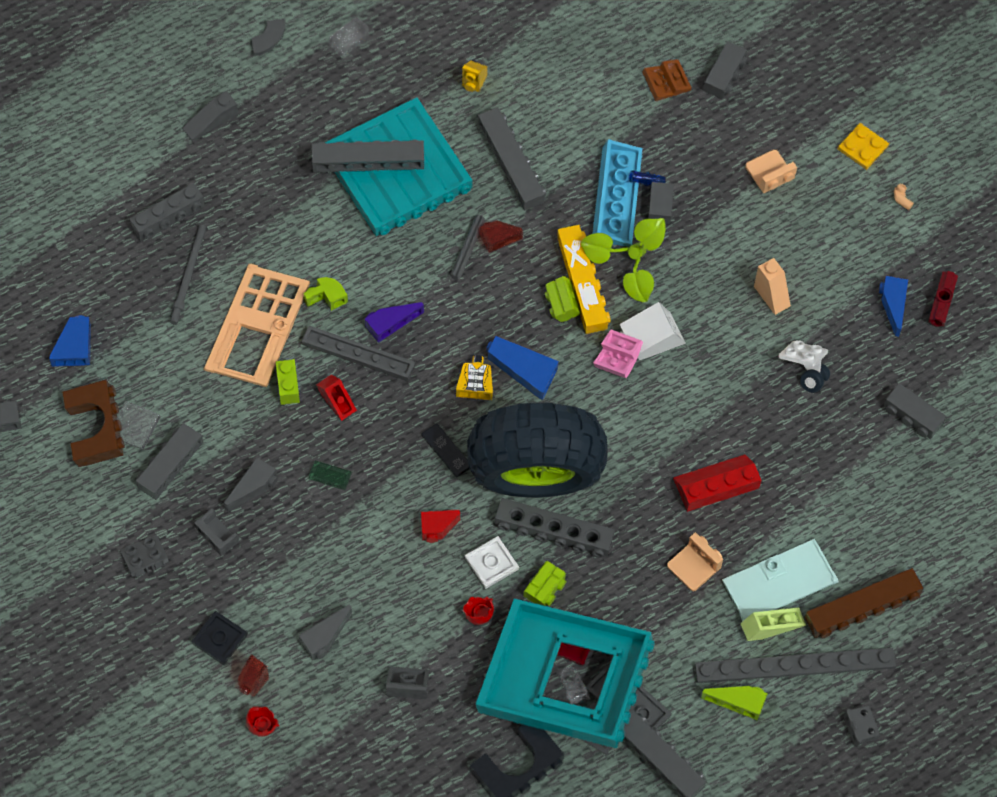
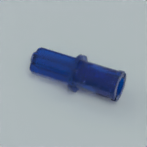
M631 170L629 174L630 182L642 183L644 186L652 185V182L666 183L664 176L654 175L650 172L642 173Z

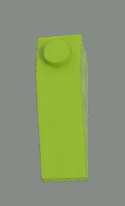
M750 686L710 688L703 690L701 699L758 721L768 693H765L759 687Z

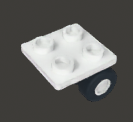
M797 340L791 342L779 354L780 359L804 365L807 371L802 374L800 383L803 389L810 393L818 392L823 387L824 380L827 381L830 377V370L821 363L822 358L827 355L828 349H824L819 345L804 344L803 341Z

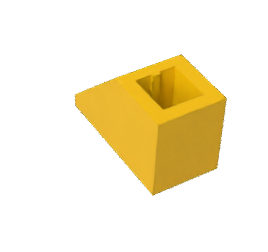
M473 61L466 63L462 68V87L470 92H479L487 77V66Z

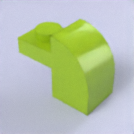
M329 277L317 279V287H311L303 293L304 302L307 307L325 299L331 311L348 303V295L343 286L337 280Z

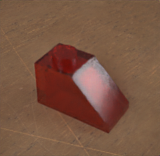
M496 220L487 222L480 227V237L490 253L523 239V230L520 227Z
M252 654L237 679L240 686L239 690L247 696L251 694L255 697L269 680L267 666Z

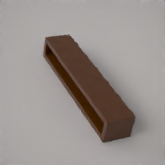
M911 568L806 612L805 620L814 638L821 637L823 639L830 636L832 631L847 629L851 623L856 622L860 624L866 621L868 616L874 614L876 617L883 614L887 608L892 607V609H896L904 601L909 600L913 602L919 599L923 586L914 569Z

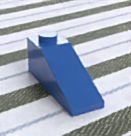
M886 276L884 283L880 282L879 293L882 294L881 301L895 336L899 337L902 329L908 280Z

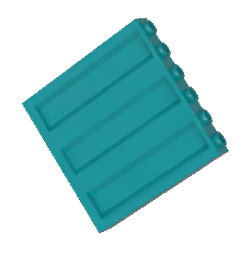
M417 97L325 142L424 141V169L335 172L375 236L380 234L386 235L392 228L396 226L402 227L408 220L412 218L417 219L428 210L433 211L440 204L453 201L455 196L467 194L472 188V178Z

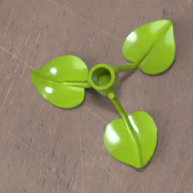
M664 218L640 221L634 231L635 238L640 242L630 247L611 249L613 240L605 233L590 234L581 241V245L589 260L597 264L608 261L610 252L627 251L629 257L635 259L636 262L633 273H627L624 276V289L633 299L647 302L654 288V278L646 270L637 271V267L641 261L640 258L646 254V249L652 251L662 244L666 230Z

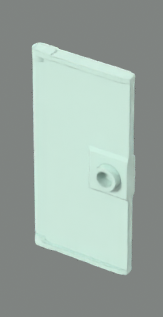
M813 539L722 579V582L743 622L753 612L777 610L838 583V578L831 569L816 540Z

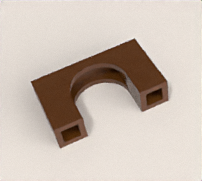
M102 380L63 391L64 406L70 415L98 410L103 412L105 416L104 425L98 434L91 438L71 443L73 461L78 467L124 456L123 448H125V443L120 436L122 425L117 418L119 408L114 400L116 396L115 387L110 385L107 380Z

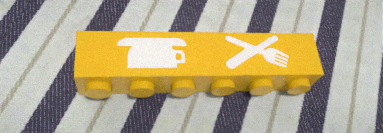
M580 225L558 229L557 239L581 311L580 317L585 334L607 330L608 323L611 320L609 312H605L604 306H606L605 298L599 292L601 290L600 281L595 279V265L590 262L581 245V241L586 237L585 232L581 231Z

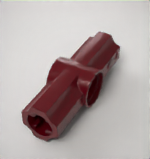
M952 271L942 272L928 320L932 326L940 327L945 325L958 275Z

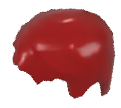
M487 596L484 599L481 597H470L467 604L463 606V612L467 620L478 626L490 621L494 612L493 598L489 599Z
M252 707L247 713L246 727L255 736H268L279 727L278 719L274 718V713L268 707Z

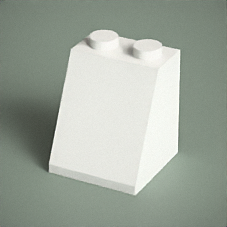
M659 302L620 324L622 328L620 333L642 340L643 344L638 356L639 360L686 344L671 312Z

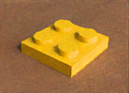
M860 123L838 146V150L867 170L886 150L889 143Z

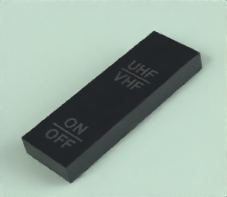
M437 423L422 433L425 441L456 478L470 469L467 458Z

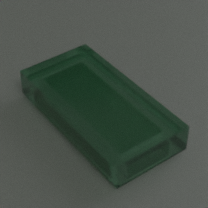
M315 460L308 478L312 481L346 490L352 471Z

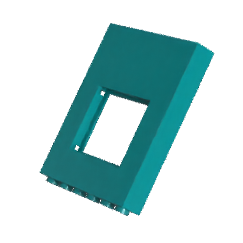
M514 598L476 702L478 713L617 749L619 742H622L624 739V726L630 721V708L636 703L637 694L635 693L637 687L640 688L642 685V672L648 667V654L654 649L655 641L652 639V634L648 631ZM561 642L614 655L595 710L543 697Z

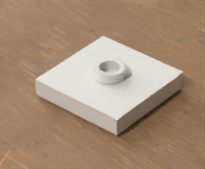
M498 536L465 555V559L485 589L519 570L518 564Z

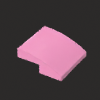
M610 330L601 343L602 351L593 363L599 369L627 378L639 356L643 342L634 337Z

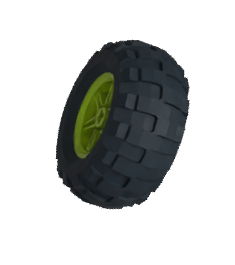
M557 403L511 405L490 411L476 420V424H474L467 440L468 466L476 482L489 491L527 498L566 495L586 489L599 481L607 463V436L601 424L597 421V417L593 413L586 412V410Z

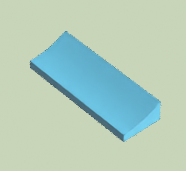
M608 139L602 148L593 234L605 233L612 238L613 245L630 247L633 239L643 148Z

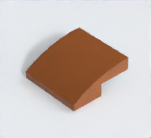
M678 59L663 61L660 66L647 67L642 71L655 101L682 94L692 89Z

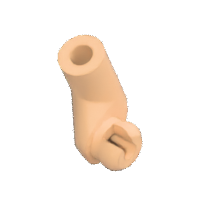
M898 184L894 189L895 201L907 210H910L914 203L906 198V186Z

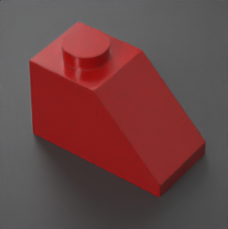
M330 375L316 384L323 399L341 421L357 411L339 378Z
M460 510L421 512L422 540L434 543L439 539H443L460 521Z

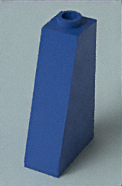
M495 336L493 342L490 341L486 348L488 360L536 397L543 400L558 370L559 361Z

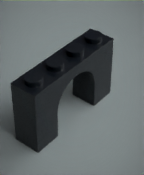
M523 725L518 729V736L534 756L532 768L523 775L510 776L503 773L486 753L470 764L471 773L491 797H515L519 793L525 794L530 790L533 782L536 780L537 782L542 781L546 778L549 770L552 768L556 770L563 764L564 753L545 730L528 725Z

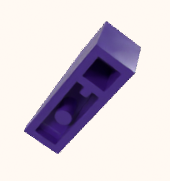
M419 302L381 308L376 312L373 311L366 316L365 327L379 343L423 314L424 304Z

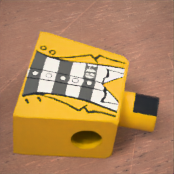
M474 355L472 363L463 364L456 387V397L492 400L491 366L483 364V356Z

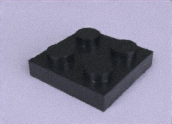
M215 611L191 642L207 655L225 665L247 637L248 632Z

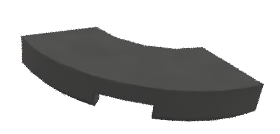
M285 19L267 21V27L264 32L252 38L254 56L267 53L278 44L285 32Z

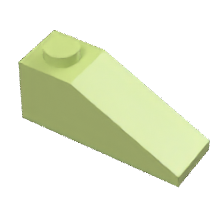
M800 608L753 612L741 622V626L747 641H753L804 627L806 623Z

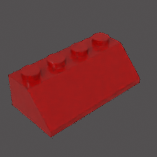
M745 454L673 477L687 512L759 489L761 484V477L755 463Z

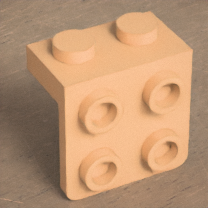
M772 150L746 163V169L763 194L794 179L797 171L795 163L786 164L777 150Z
M695 532L689 538L688 545L668 562L667 568L691 591H696L721 569L723 558L718 550H713L708 545V541L703 536H699Z

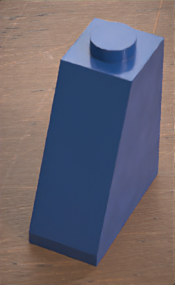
M79 315L69 318L50 354L52 367L90 365L91 323L89 317Z

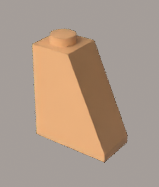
M775 258L758 266L754 287L774 315L791 306L785 272Z

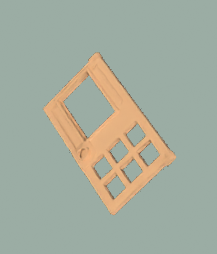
M248 264L203 370L267 387L276 367V361L279 360L303 302V293L308 290L310 281L260 268L258 265ZM253 275L265 278L260 290L249 287ZM270 280L282 283L277 295L266 292ZM288 284L299 287L294 299L282 297ZM246 293L257 296L252 308L241 306ZM263 298L274 301L269 313L258 310ZM280 303L291 305L286 318L275 315ZM241 327L271 335L254 376L224 368Z

